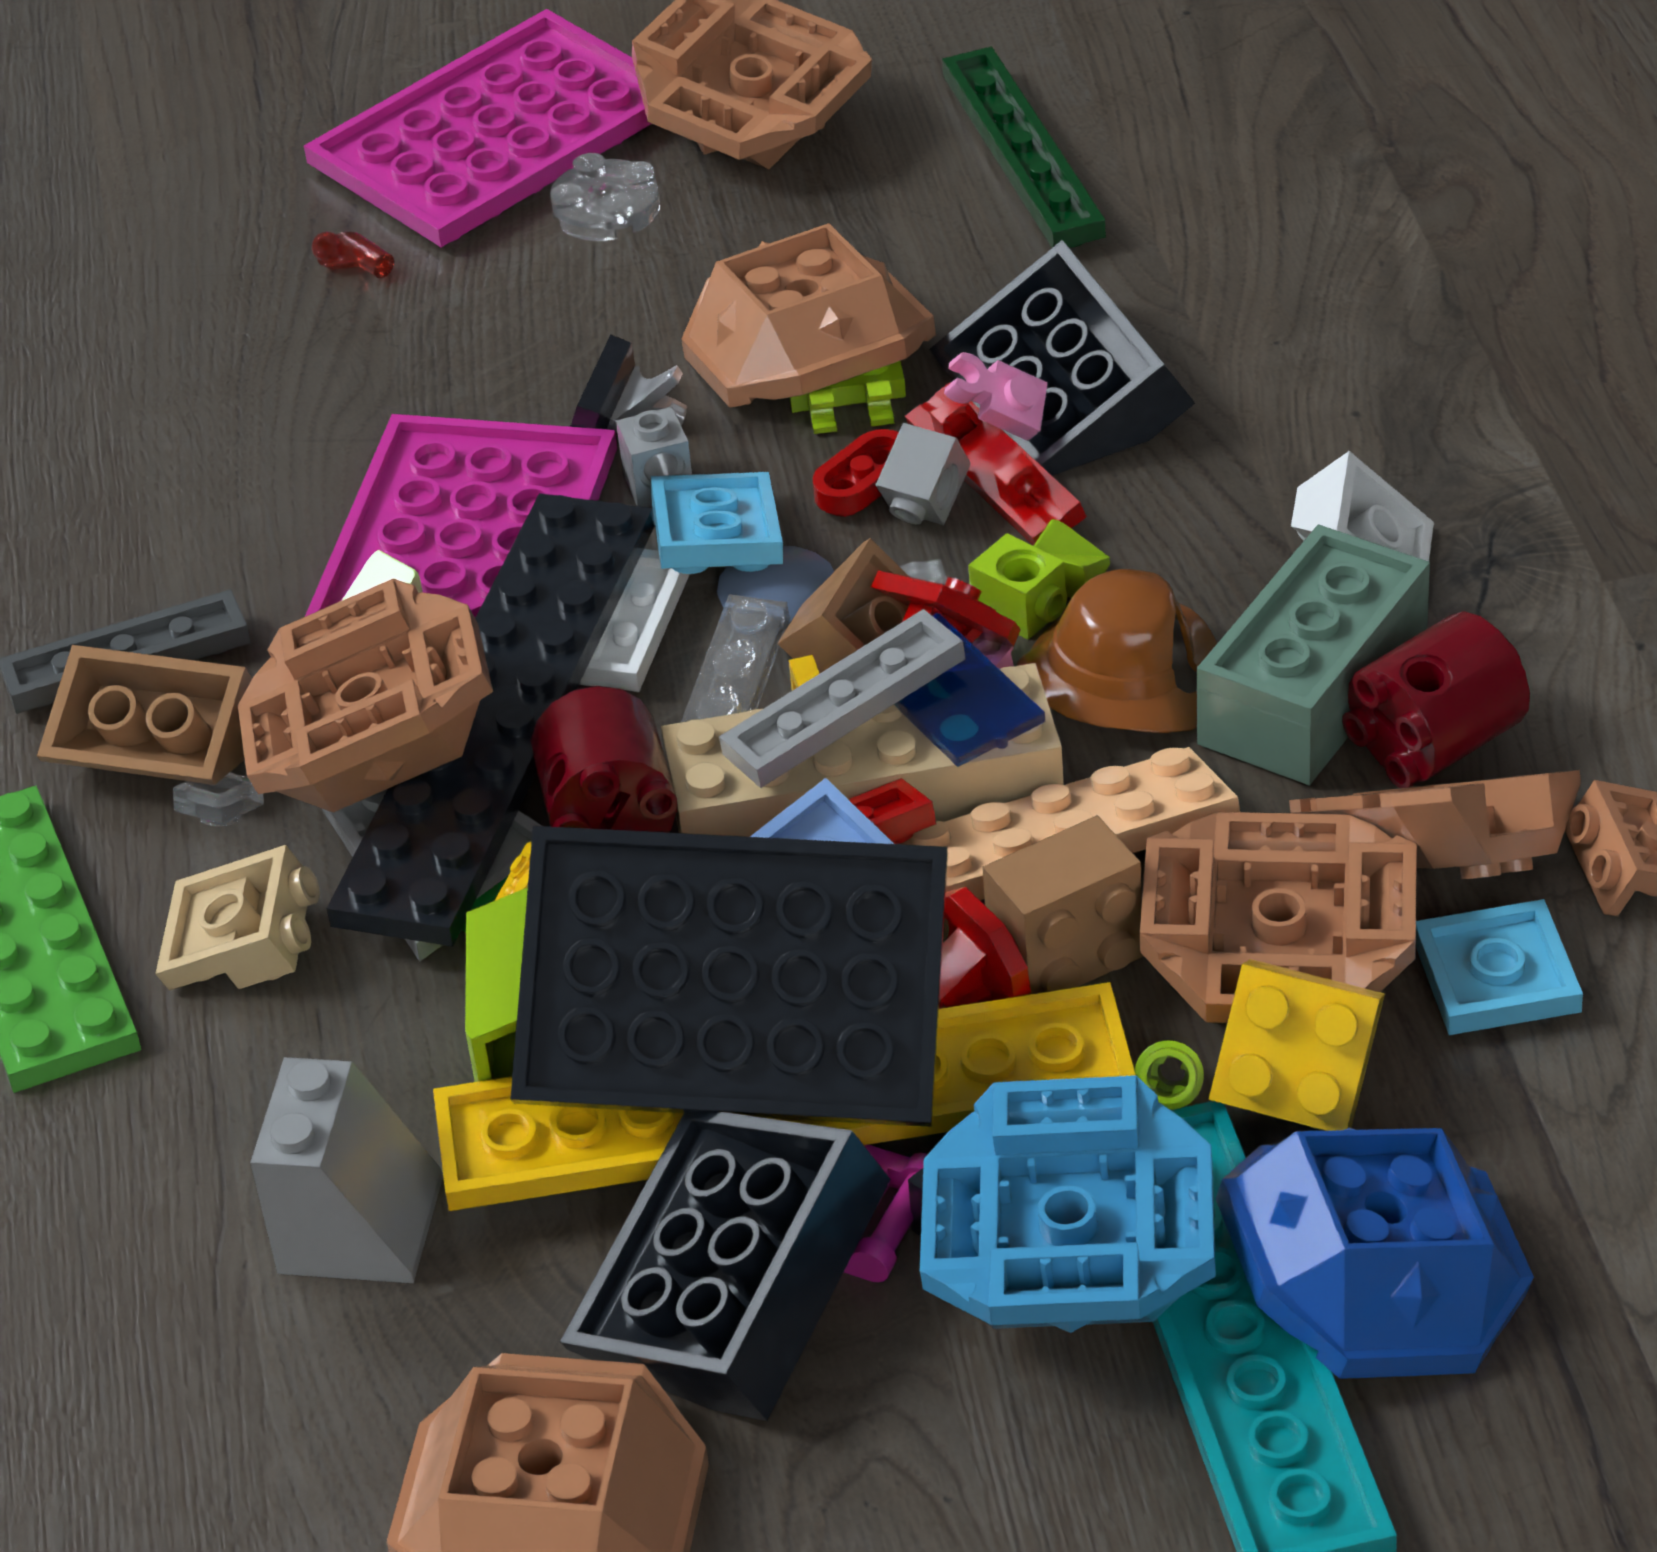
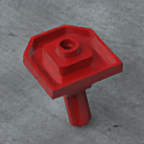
M878 570L871 585V588L908 606L902 622L924 609L963 641L964 651L977 638L1014 647L1021 631L1015 621L997 613V610L978 601L982 593L980 589L952 577H948L945 585Z
M967 887L946 892L939 1009L1031 995L1028 967L1019 952L1016 941L1007 930L1005 924Z

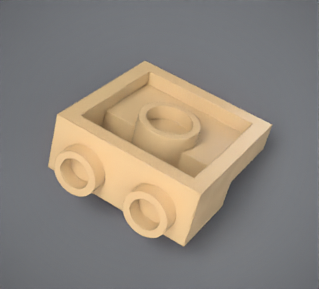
M283 845L175 881L155 974L170 991L198 981L209 980L223 973L227 974L238 989H242L267 980H275L283 975L295 972L298 954L308 950L311 946V933L305 916L307 906L316 904L320 897L319 885L314 873L310 868L302 866L288 846Z

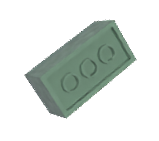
M1318 524L1197 667V744L1310 786L1348 738L1342 724V716L1350 710L1348 686L1354 674L1427 629L1430 562Z

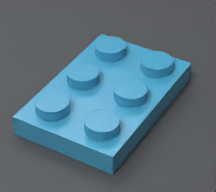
M769 472L651 476V499L661 569L672 568L679 573L695 574L705 571L708 567L733 566L740 571L753 572L763 570L768 565L783 564V540Z

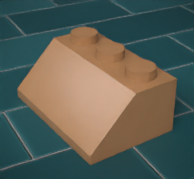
M72 645L37 757L43 762L216 785L245 760L238 704L252 677L247 669L242 666Z

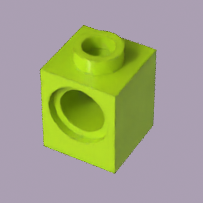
M1008 533L968 565L969 584L982 591L978 601L997 610V613L1015 621L1021 629L1019 636L1027 640L1048 622L1055 621L1066 608L1067 592L1065 590L1064 561Z

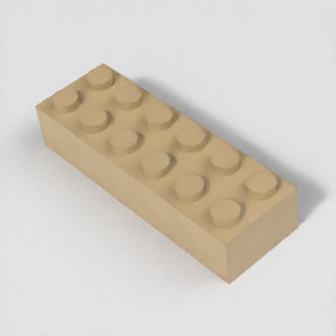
M1036 663L931 680L762 788L757 786L722 754L719 736L762 709L661 726L665 759L677 797L678 810L676 821L679 833L750 837L825 778L847 799L902 778L933 801L936 821L942 822L971 814L974 808L985 803H1007L1030 796L1035 789L1044 785H1064L1062 746Z

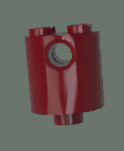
M1462 611L1446 617L1358 670L1349 682L1348 704L1350 710L1343 714L1342 724L1349 739L1357 746L1367 747L1379 764L1385 768L1389 779L1398 788H1409L1417 782L1428 780L1520 723L1529 711L1530 689L1525 669L1515 647L1495 626L1483 617Z
M594 686L574 690L551 703L537 720L531 738L535 766L550 826L669 833L678 810L677 797L654 717L642 700L622 689Z

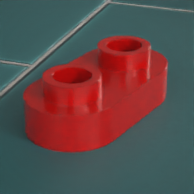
M889 429L869 431L821 465L815 471L812 480L816 505L824 512L845 517L863 510L878 499L881 493L876 487V483L899 432Z

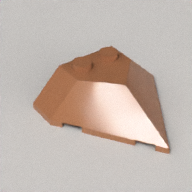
M1580 770L1532 774L1480 781L1361 792L1347 796L1289 800L1290 813L1352 815L1375 825L1391 838L1398 835L1417 843L1416 868L1460 867L1461 879L1499 876L1501 873L1533 870L1532 857L1558 852L1570 812L1581 785Z

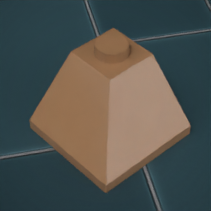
M869 538L801 605L777 644L793 659L813 655L819 673H822L902 623L908 606L871 588L877 571L910 576Z

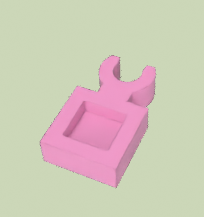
M965 352L960 353L949 363L948 369L961 374L965 380L956 378L945 388L944 394L957 403L974 401L980 404L978 419L1027 441L1040 432L1047 382L999 360L987 369L978 357Z

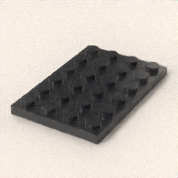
M533 826L510 1100L514 1104L670 1113L720 1111L762 1118L932 1127L948 848L941 846Z

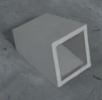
M284 1057L250 1162L277 1273L414 1283L443 1179L440 1166L352 1061Z

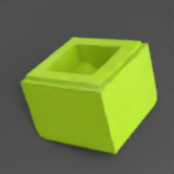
M1052 519L1034 545L1064 561L1067 597L1072 598L1075 592L1088 580L1105 573L1110 565V557L1066 524L1056 519Z

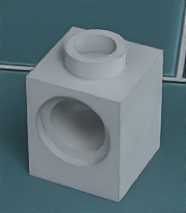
M673 407L648 410L635 416L616 420L623 476L637 506H652L651 476L692 475L688 439Z
M903 423L878 478L876 487L888 504L890 513L900 520L911 524H921L923 520L944 525L971 462L956 437Z

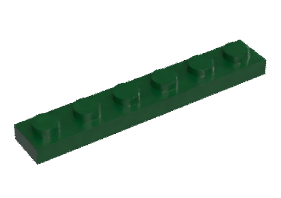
M990 46L942 58L943 77L1050 246L1053 248L1063 240L1068 248H1074L1090 241L1106 238L1105 218L993 47Z

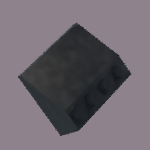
M1063 240L929 349L953 381L956 378L965 380L961 374L948 369L949 363L960 353L965 352L978 357L987 369L999 360L1048 383L1040 432L1027 441L1005 430L1003 431L1052 476L1150 441L1195 404L1161 359ZM972 401L980 409V404Z
M720 1111L684 1112L560 1343L567 1350L591 1360L645 1364L663 1390L710 1410L768 1421L891 1179L852 1130Z

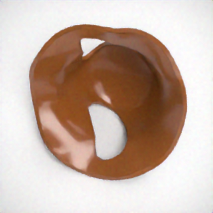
M1117 569L1091 578L1077 590L1069 601L1062 617L1041 634L1031 650L1018 659L1016 666L1036 663L1049 707L1070 719L1099 727L1141 732L1171 733L1190 731L1197 728V691L1186 693L1176 685L1174 670L1172 669L1175 619L1180 624L1188 663L1196 673L1197 667L1217 645V642L1206 622L1194 610L1178 603L1169 582L1159 574L1143 570Z

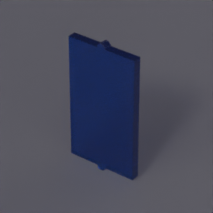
M939 612L932 615L963 641L965 660L894 705L942 753L959 767L996 747L999 749L1006 748L1009 740L1046 722L1045 712Z

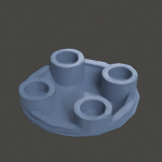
M783 546V564L768 565L763 570L753 572L740 571L733 566H727L719 576L717 595L723 609L732 615L734 628L745 634H755L763 631L766 627L789 626L801 605L833 574L834 570L830 562L814 551L797 546Z

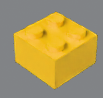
M1253 959L1244 962L1241 966L1208 1100L1325 1131L1352 1128L1385 993Z

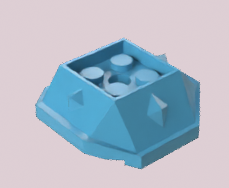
M1136 1075L994 1082L974 1103L975 1111L953 1127L924 1158L920 1275L923 1290L977 1317L994 1329L1056 1326L1072 1333L1085 1325L1154 1322L1180 1296L1216 1276L1211 1144L1184 1119L1159 1103L1158 1095Z

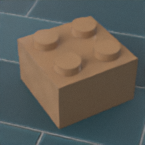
M1098 815L983 866L985 906L1005 924L1007 930L1016 941L1019 952L1028 967L1031 994L1079 987L1113 970L1122 969L1129 963L1144 957L1140 953L1142 910L1141 862Z

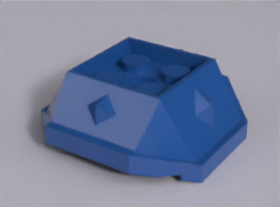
M1347 1128L1335 1131H1296L1276 1145L1259 1146L1222 1179L1215 1198L1257 1306L1288 1334L1318 1351L1316 1358L1339 1379L1475 1373L1490 1351L1492 1344L1525 1298L1534 1278L1487 1172L1470 1167L1442 1128L1355 1130Z

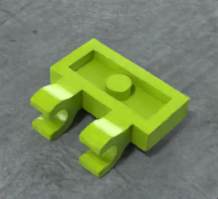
M898 361L804 395L789 397L792 413L809 411L814 435L836 432L837 425L833 407L852 404H867L871 427L894 424L890 399L906 397L901 362Z

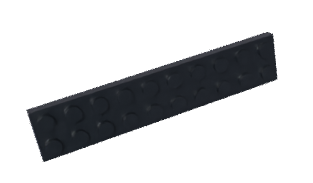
M539 493L475 618L480 630L493 692L479 702L462 757L387 789L326 908L330 927L454 946L466 921V912L471 910L537 773L531 745L536 722L551 703L577 690L655 527L652 508Z

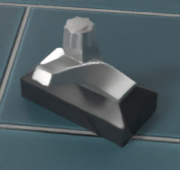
M610 334L577 404L570 427L615 430V433H617L616 420L635 416L644 411L660 410L668 407H673L682 425L687 413V405L666 396V394L679 383L683 373L676 365L654 378H644L641 375L640 367L635 366L632 342Z

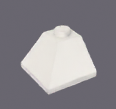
M1350 451L1297 487L1291 527L1297 531L1303 541L1319 524L1429 561L1434 522Z

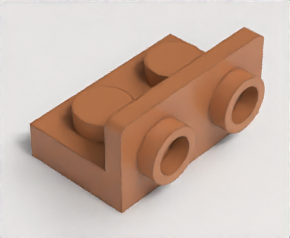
M1594 780L1579 804L1570 812L1565 833L1603 914L1618 916L1635 891L1643 892L1650 896H1657V792Z

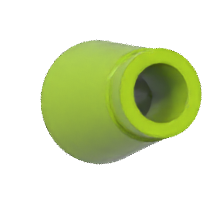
M1171 1040L1160 1041L1146 1048L1139 1056L1134 1070L1136 1076L1158 1095V1102L1170 1110L1179 1109L1190 1104L1199 1094L1204 1081V1070L1198 1055L1187 1045ZM1167 1058L1180 1060L1182 1062L1180 1069L1185 1070L1184 1078L1179 1081L1167 1080L1161 1073V1064H1164Z

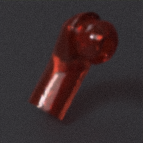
M330 231L321 232L314 238L311 245L312 254L317 258L320 265L332 270L361 267L377 278H384L390 274L395 263L392 254L357 232L338 234Z

